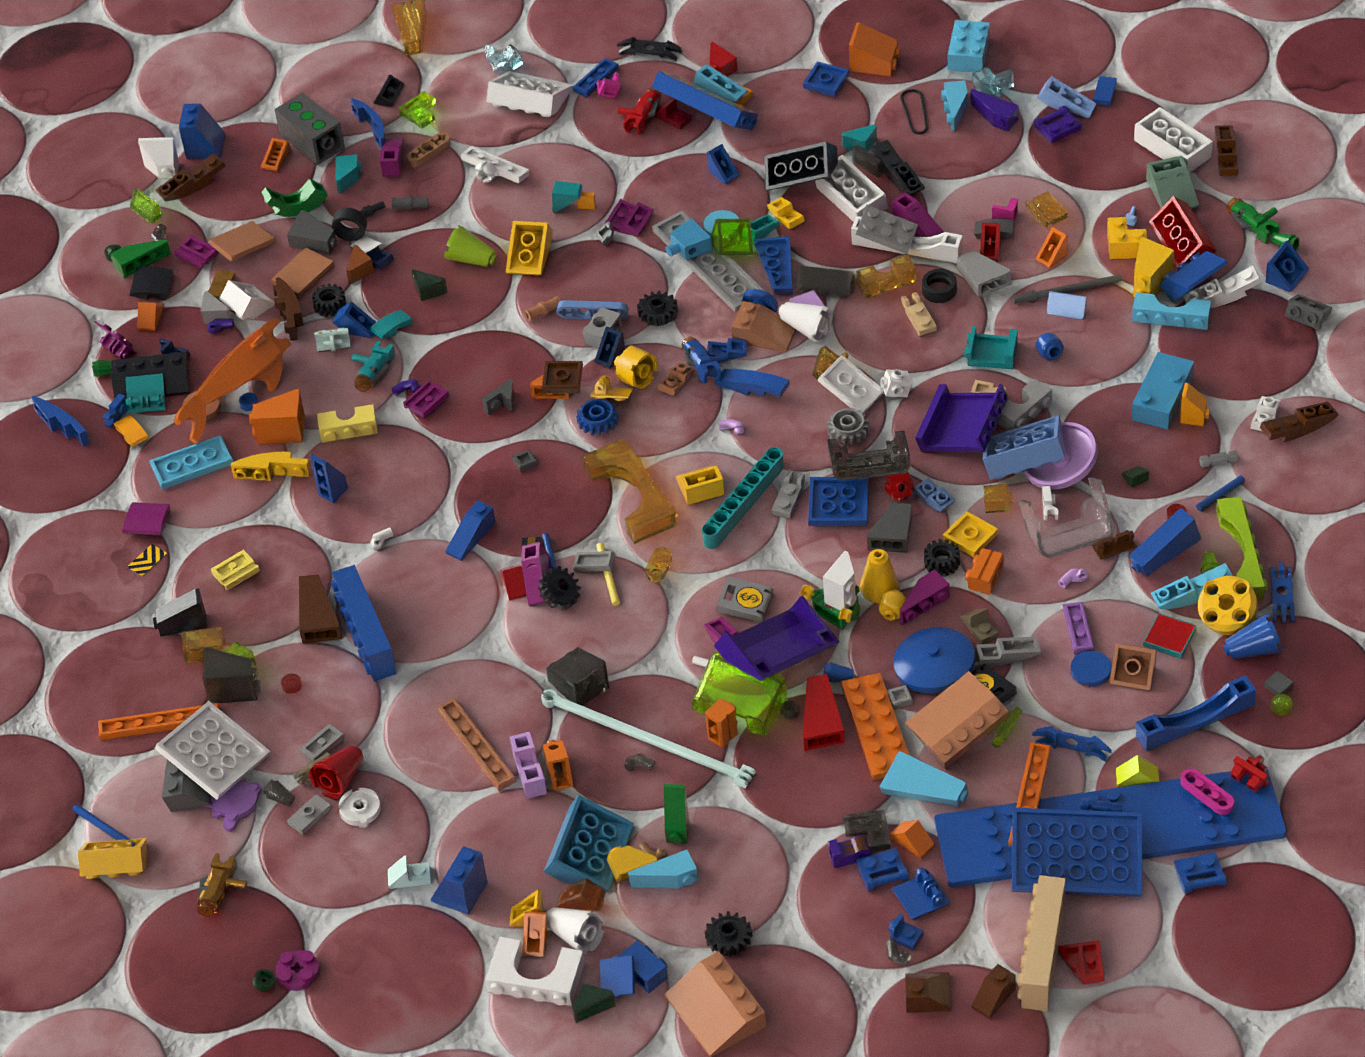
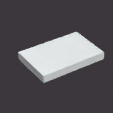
M843 355L817 380L851 409L859 410L862 415L884 394L883 388Z

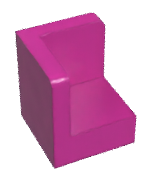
M615 72L612 80H598L597 88L599 96L616 99L621 84L619 73Z
M1011 198L1007 207L993 205L992 219L1015 221L1018 214V199Z

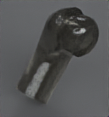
M639 753L629 756L624 767L628 771H633L634 768L642 765L652 771L656 762Z
M889 939L886 941L889 960L901 966L908 964L911 959L910 953L908 951L905 953L904 950L898 951L896 940Z

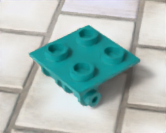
M163 373L125 377L128 414L166 410Z

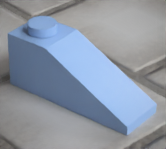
M1053 76L1044 84L1037 97L1038 100L1051 108L1059 110L1060 107L1066 106L1069 113L1086 118L1090 117L1097 104Z

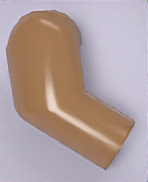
M642 842L638 846L639 850L656 856L657 860L666 858L668 855L667 850L664 848H658L657 851H653L647 842Z

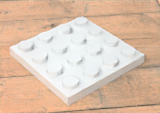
M210 701L159 741L155 747V750L216 800L270 754L269 749Z

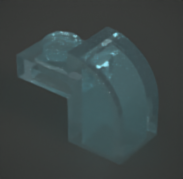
M490 43L484 47L485 57L491 63L493 72L497 74H504L508 71L515 72L525 64L522 53L511 44L501 52Z
M986 67L972 73V86L975 90L996 98L1002 97L1003 90L1014 86V73L1009 69L994 75Z

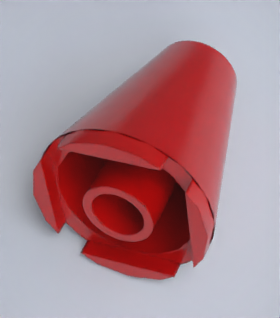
M349 746L315 763L309 771L313 786L315 788L319 787L323 791L321 794L330 799H337L343 795L364 760L361 749Z

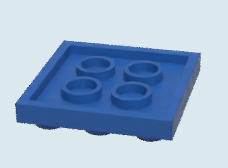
M868 476L810 477L808 526H867Z

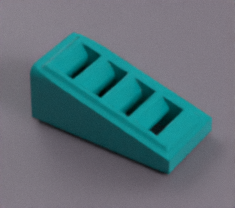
M769 214L743 225L741 237L754 244L753 239L764 238L780 225V221Z

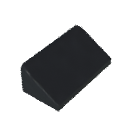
M389 75L373 104L392 107L404 82Z

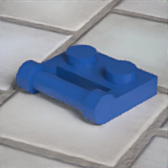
M897 848L856 859L857 868L867 891L894 881L909 880L907 869L903 865Z
M1216 852L1174 860V868L1183 893L1218 884L1219 886L1227 885L1226 876L1222 871ZM1214 876V877H1210V878H1205V879H1200V880H1195V881H1190V882H1189V880H1194V879H1199V878Z

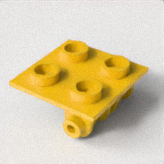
M603 375L595 384V389L590 397L603 400L614 398L615 401H625L629 398L633 389L610 388V378Z

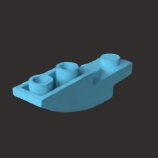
M1225 563L1192 579L1185 576L1151 592V595L1159 609L1185 607L1198 603L1200 593L1206 582L1222 576L1233 575ZM1213 589L1210 595H1215L1218 589Z

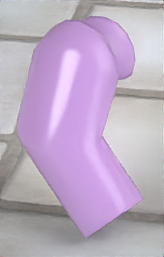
M734 419L719 420V430L734 429L735 434L744 433L745 425L743 422Z

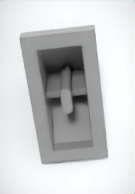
M208 291L204 292L201 306L204 324H209L215 319H232L227 306Z

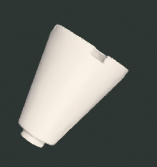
M786 302L781 305L779 315L781 320L812 341L820 343L823 341L820 339L821 336L827 335L833 319L830 311L833 310L827 306Z
M553 907L546 912L547 928L574 949L582 950L583 954H588L587 951H594L600 944L604 935V930H601L602 923L605 924L601 914L594 911Z

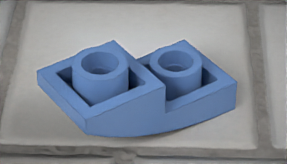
M929 477L915 486L913 490L922 501L939 512L955 502V499L943 487L939 489Z

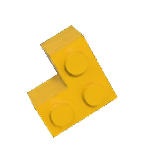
M1126 217L1108 218L1107 237L1110 259L1137 258L1140 238H1147L1146 229L1127 230Z

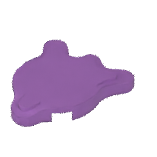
M237 782L218 800L211 796L210 806L205 807L212 808L213 818L225 817L224 829L231 832L235 829L240 819L248 816L255 810L256 802L262 793L261 785L256 782Z

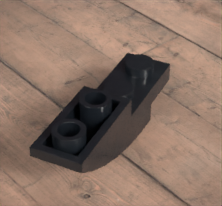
M888 140L872 146L871 151L881 163L880 169L900 191L906 192L911 196L925 190V186L907 161H902Z

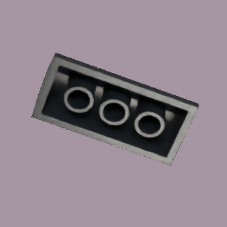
M821 142L764 156L766 191L830 177L838 165L837 146L829 142Z
M186 352L111 360L114 399L118 394L125 395L127 399L125 377L162 373L165 397L189 394V364Z

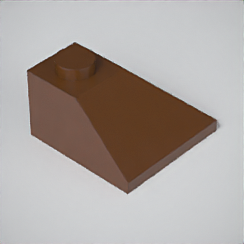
M949 972L905 973L907 1013L951 1011Z

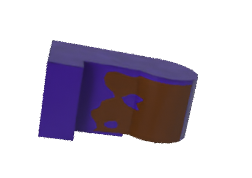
M857 836L842 842H837V839L828 841L829 855L834 868L855 864L856 859L871 855L867 839L863 836Z

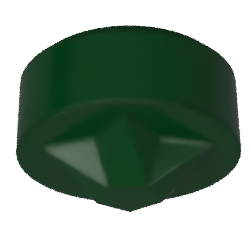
M116 244L108 246L104 251L106 259L112 261L110 254L122 247Z
M267 969L257 971L253 977L254 987L261 992L270 991L275 984L274 974Z

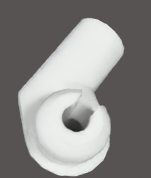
M390 527L373 534L370 542L372 549H381L384 541L393 537Z

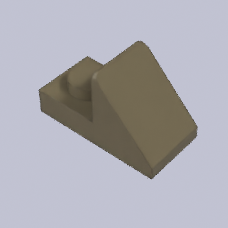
M977 608L960 616L962 622L979 644H986L998 638V631L988 620L987 608Z

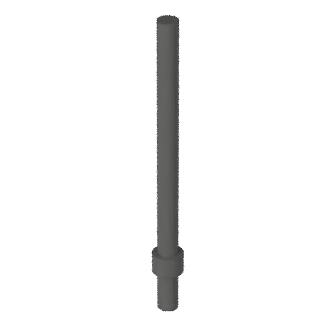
M1119 274L1036 292L1035 290L1027 291L1026 294L1013 296L1014 304L1025 301L1034 302L1039 298L1049 297V291L1068 293L1122 282V276Z

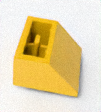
M717 465L676 475V480L687 505L725 495L723 478Z

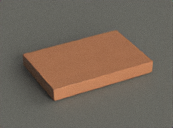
M254 221L209 239V244L231 262L275 243V238Z
M305 248L271 279V284L276 285V278L280 277L291 287L296 297L300 298L334 266V262Z

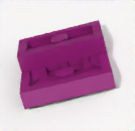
M620 199L605 224L609 221L614 231L638 236L654 209L639 202L633 205Z
M132 502L126 514L122 529L123 533L161 535L165 528V518L170 512V505Z

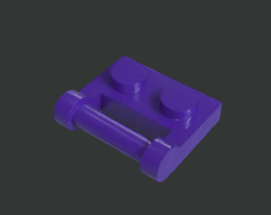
M1066 106L1060 107L1058 111L1043 118L1038 117L1033 120L1036 129L1051 143L1081 130V123L1069 113ZM1062 117V119L1045 126V124Z

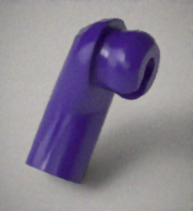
M215 319L208 324V332L216 334L223 328H233L234 320Z
M411 379L402 381L391 389L393 394L397 396L409 388L412 392H415L420 388L418 380Z

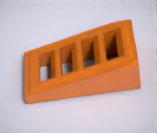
M272 138L261 169L278 172L290 151L289 141Z

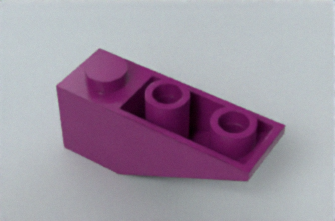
M404 138L386 139L380 155L383 177L400 176Z
M906 192L892 201V214L918 224L915 233L921 237H931L944 233L919 201Z
M540 542L522 546L521 564L529 606L545 602L540 597L541 594L538 587L541 583L538 581L542 578V574L549 569V554Z
M936 570L931 571L917 581L900 609L901 625L914 620L920 614L929 611L932 607L946 601L950 597V584Z

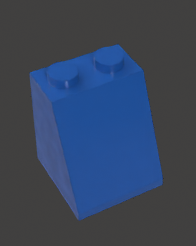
M201 103L183 104L179 131L186 159H206L213 153L221 158L225 138L224 130Z
M463 846L431 897V902L469 915L488 883L482 852Z

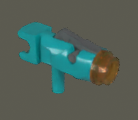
M377 341L372 347L370 357L352 354V361L364 363L354 383L359 391L366 392L370 390L380 377L388 371L386 364L391 363L395 357L393 344H389L386 348H380L381 341Z

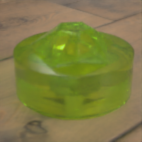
M1285 694L1275 695L1271 700L1272 711L1279 715L1288 714L1292 709V699Z

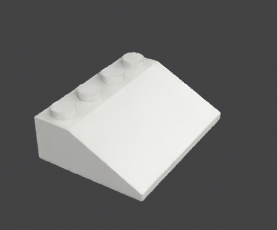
M508 71L489 81L487 102L493 103V106L497 107L508 106L511 110L521 109L525 110V113H540L543 117H551V115L559 111L572 90L573 84Z

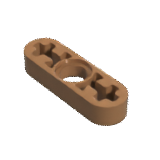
M445 132L437 133L407 154L409 166L419 167L450 146L449 135ZM428 148H432V149H433V150H431V151H424L425 149H428Z

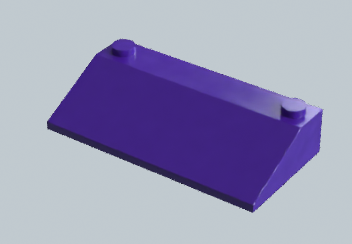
M801 596L789 610L732 636L729 631H725L714 647L726 662L763 681L837 645L840 641L807 600Z

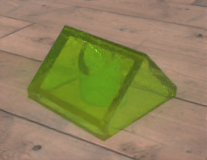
M750 219L715 220L711 241L718 256L753 255Z

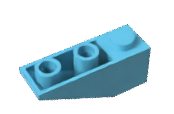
M965 80L944 83V90H941L942 101H945L944 111L945 113L948 112L946 114L947 124H951L952 131H955L968 106V92Z

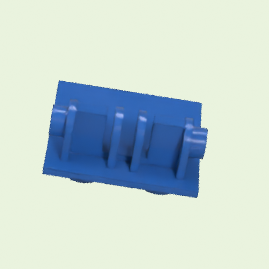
M923 867L916 871L917 875L915 878L892 888L912 920L950 904V901L931 872Z

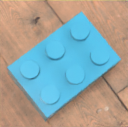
M955 20L948 50V70L983 73L990 40V22Z

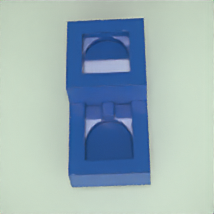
M728 338L727 343L708 341L707 352L712 357L727 354L729 360L737 359L747 355L746 340Z

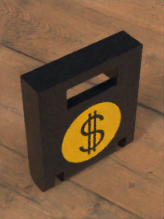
M985 664L980 666V669L977 668L972 672L993 694L1001 689V694L997 698L1002 704L1017 694L1016 686Z

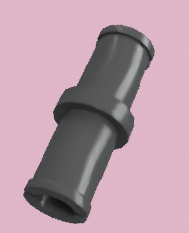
M408 196V198H392V209H428V197L412 198V196Z

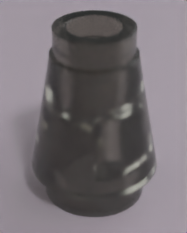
M270 780L264 788L263 793L266 795V798L288 807L295 800V796L278 780Z

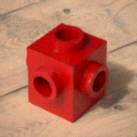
M903 470L886 473L887 483H885L886 494H889V497L895 499V501L907 500L908 496H912L911 490H914L913 479H910L909 472Z

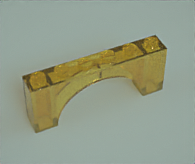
M624 438L582 455L584 470L592 481L600 478H617L632 484L641 493L643 498L639 507L631 515L624 518L626 532L634 544L676 526L677 512L673 506L670 507L666 495L660 492L658 483L656 481L653 482L649 470L644 469L640 457L635 456L631 444L628 445Z

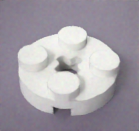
M359 788V791L354 792L350 790L339 801L341 819L347 824L359 826L360 828L368 827L379 816L381 811V804L377 794L368 788ZM363 805L362 809H356V806Z

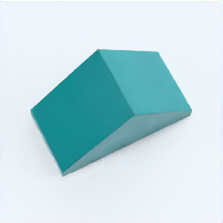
M876 124L842 133V147L863 155L869 152L877 140Z
M555 181L552 191V212L557 213L578 200L583 185L580 183Z

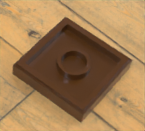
M545 361L542 393H580L583 361Z

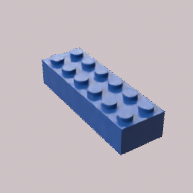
M355 565L332 572L334 580L331 581L333 591L336 592L333 595L336 604L341 606L339 609L342 618L347 620L345 623L348 632L353 634L351 637L354 646L359 648L357 651L360 660L365 663L366 674H371L374 682L397 674L392 649Z

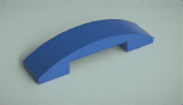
M354 98L350 99L352 113L359 122L367 120L373 128L375 143L382 149L386 138L379 115L364 102Z

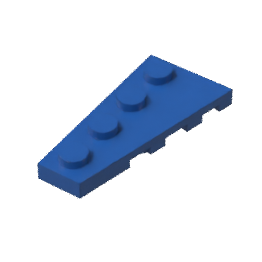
M790 236L753 239L754 246L774 294L793 293Z

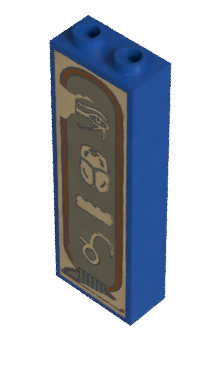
M657 72L652 88L735 128L753 130V127H755L759 114L678 75Z

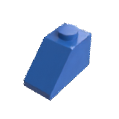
M351 301L338 310L332 323L338 328H348L350 335L372 338L374 333L370 329L376 321Z

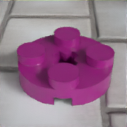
M308 950L284 952L280 955V960L276 965V976L279 983L292 991H300L310 987L309 984L313 980L316 981L320 973L317 959L314 957L313 952ZM295 968H303L299 970V973H295L294 971Z

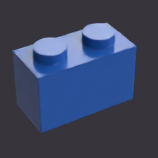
M638 940L618 955L619 957L634 956L635 982L648 993L668 979V966L662 958H657L647 945L643 946Z

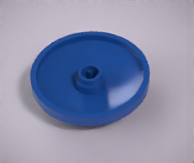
M943 627L928 628L910 635L898 646L894 654L893 664L898 680L903 685H906L907 688L920 693H940L945 691L968 671L972 673L975 666V652L971 641L961 632Z

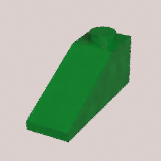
M164 239L128 245L110 255L114 268L126 278L134 274L137 267H147L170 255L171 252L168 241Z
M664 784L666 843L679 844L687 843L690 822L685 785Z

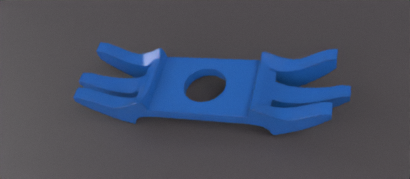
M1279 562L1278 577H1275L1274 566L1269 567L1273 600L1272 622L1277 620V607L1281 609L1282 623H1286L1287 607L1290 608L1291 622H1295L1292 567L1288 566V577H1285L1284 564ZM1278 588H1286L1288 593L1280 595L1276 590Z
M1054 726L1039 728L1032 732V736L1044 737L1036 740L1035 743L1050 745L1054 749L1058 746L1084 752L1086 756L1095 755L1105 762L1107 756L1101 750L1108 753L1112 752L1096 736L1084 737L1055 730ZM1067 739H1074L1078 744L1072 745L1067 742Z

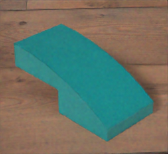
M398 310L377 321L371 326L370 330L381 339L395 336L397 329L411 325L412 318L402 310Z

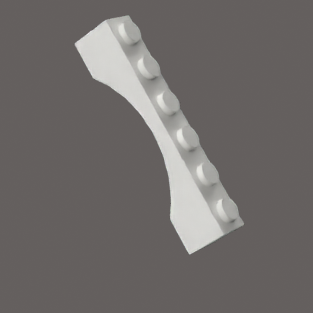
M856 216L851 228L852 245L902 253L856 235L862 218ZM944 232L931 237H913L908 255L957 263V257L963 253V235Z

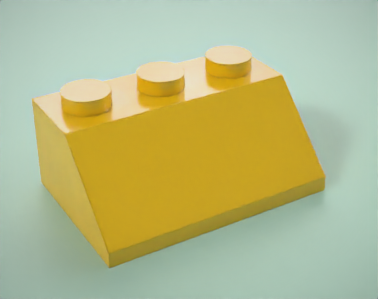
M147 838L85 842L78 850L80 876H86L87 879L98 878L99 875L107 874V877L120 876V873H128L129 876L141 874L146 868Z

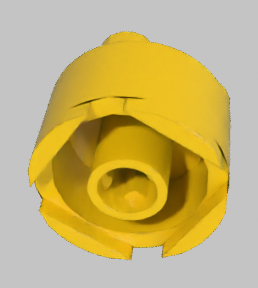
M630 345L614 361L617 379L634 388H646L653 381L654 370L657 371L658 368L656 356Z

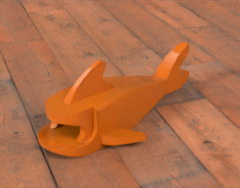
M278 317L268 321L251 333L223 358L193 398L187 401L177 412L173 421L177 426L185 420L192 422L193 425L189 439L194 444L199 441L206 425V405L232 393L248 381H265L269 392H273L276 389L282 374V354L292 344L287 338L277 339L273 335V329L281 322Z

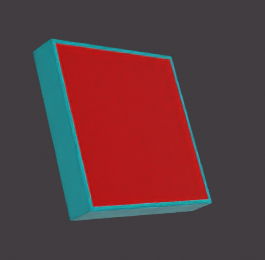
M1158 613L1143 641V646L1181 659L1196 631L1197 625Z

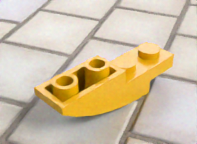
M292 452L262 453L231 463L233 477L236 479L271 481L272 475L310 477L311 474L309 459L293 458Z

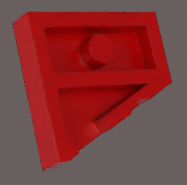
M1100 940L1058 946L1059 954L1082 984L1105 981Z

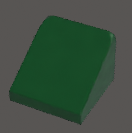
M1137 466L1123 472L1122 476L1131 487H1134L1149 480V471Z

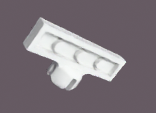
M471 146L461 153V160L476 166L475 175L483 183L492 181L496 176H502L513 182L520 183L529 176V169Z

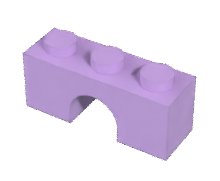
M530 732L511 736L512 753L526 799L547 794L540 763H538Z

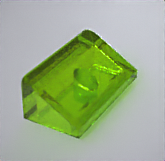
M134 189L130 209L151 224L160 219L159 204L140 190Z

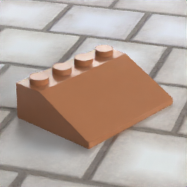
M968 671L907 720L905 724L946 770L1009 718V711L987 687Z
M719 951L701 960L664 994L709 1057L719 1054L767 1027L765 1011Z

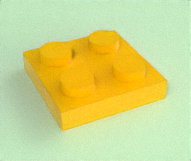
M966 511L943 534V540H949V544L953 541L961 551L974 557L975 554L978 555L981 549L985 548L998 535V528Z

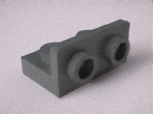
M1298 294L1289 299L1285 316L1312 328L1319 329L1323 318L1331 314L1332 307Z

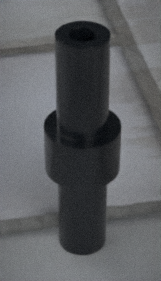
M381 201L372 206L367 205L360 211L366 217H369L374 212L385 208V204Z

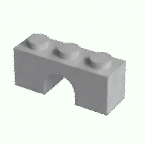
M1034 378L1022 388L1023 404H1016L1008 400L1004 405L1002 415L999 417L997 424L1006 430L1026 425L1029 421L1035 419L1042 410L1051 405L1052 389Z

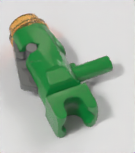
M1233 198L1227 204L1229 214L1243 229H1251L1263 243H1268L1267 238L1269 234L1279 233V224L1270 219L1278 213L1275 207L1261 214L1253 206L1245 203L1240 198Z

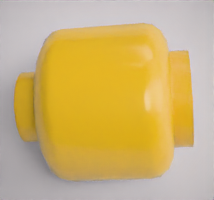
M890 590L882 595L879 612L885 619L890 621L900 619V609L906 601L903 593L898 590Z

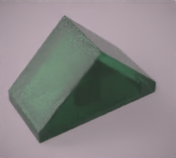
M417 270L411 271L413 284L421 301L441 296L448 292L445 278Z
M583 983L572 1007L575 1023L615 1007L614 993L608 989Z

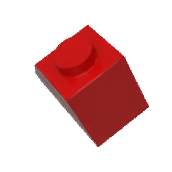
M711 42L710 66L726 77H729L738 70L737 57L716 43Z

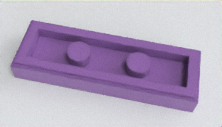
M1083 602L1063 604V612L1074 655L1085 651H1094Z

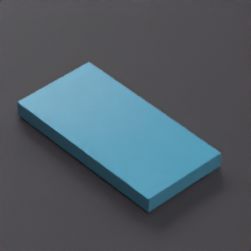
M219 435L149 460L161 489L164 490L230 466L233 459L222 436Z

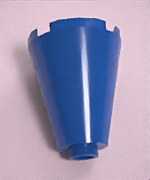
M1269 614L1262 615L1225 640L1226 644L1223 645L1226 656H1231L1232 659L1283 652L1282 648L1278 649L1277 644L1281 642L1273 622H1268L1266 619L1270 617Z

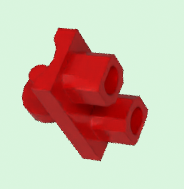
M1259 755L1254 759L1249 756L1247 761L1238 756L1234 758V767L1230 772L1232 779L1241 782L1245 775L1250 777L1246 785L1255 793L1262 786L1268 787L1270 781H1268V774L1265 773L1268 767L1263 764L1264 757Z

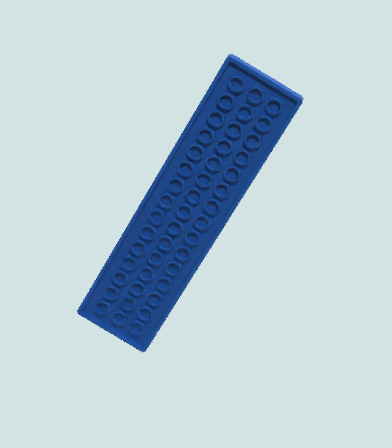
M1268 769L1265 773L1268 774L1270 784L1267 788L1262 786L1257 793L1247 787L1246 783L1250 777L1246 775L1241 782L1231 778V771L1205 775L1233 797L1234 808L1232 812L1226 815L1216 813L1184 789L1181 785V778L1040 799L1038 809L1081 810L1080 803L1082 798H1090L1091 801L1095 799L1111 802V805L1114 803L1121 804L1122 812L1142 813V859L1276 840L1286 836L1285 824ZM1017 803L943 813L934 816V824L949 887L1012 879V846H1008L1012 827V809L1016 808Z

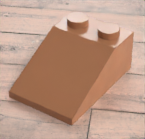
M746 301L742 302L732 324L733 339L746 340L749 346L787 352L796 331L795 328L781 320L778 313L761 304Z

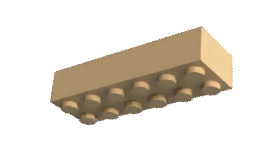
M1039 875L1038 884L1034 883L1033 886L1034 898L1030 904L1031 916L1027 922L1028 934L1024 940L1025 952L1021 958L1022 971L1018 976V999H1021V1008L1048 1011L1065 906V878Z

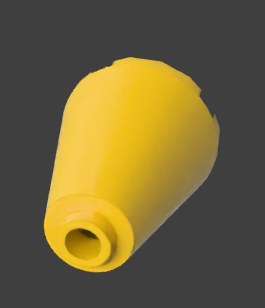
M876 549L868 555L860 582V591L868 601L880 603L885 592L890 590L899 591L900 583L888 553L882 549Z

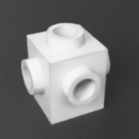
M886 369L884 377L881 378L880 385L886 396L907 398L912 380L908 371Z

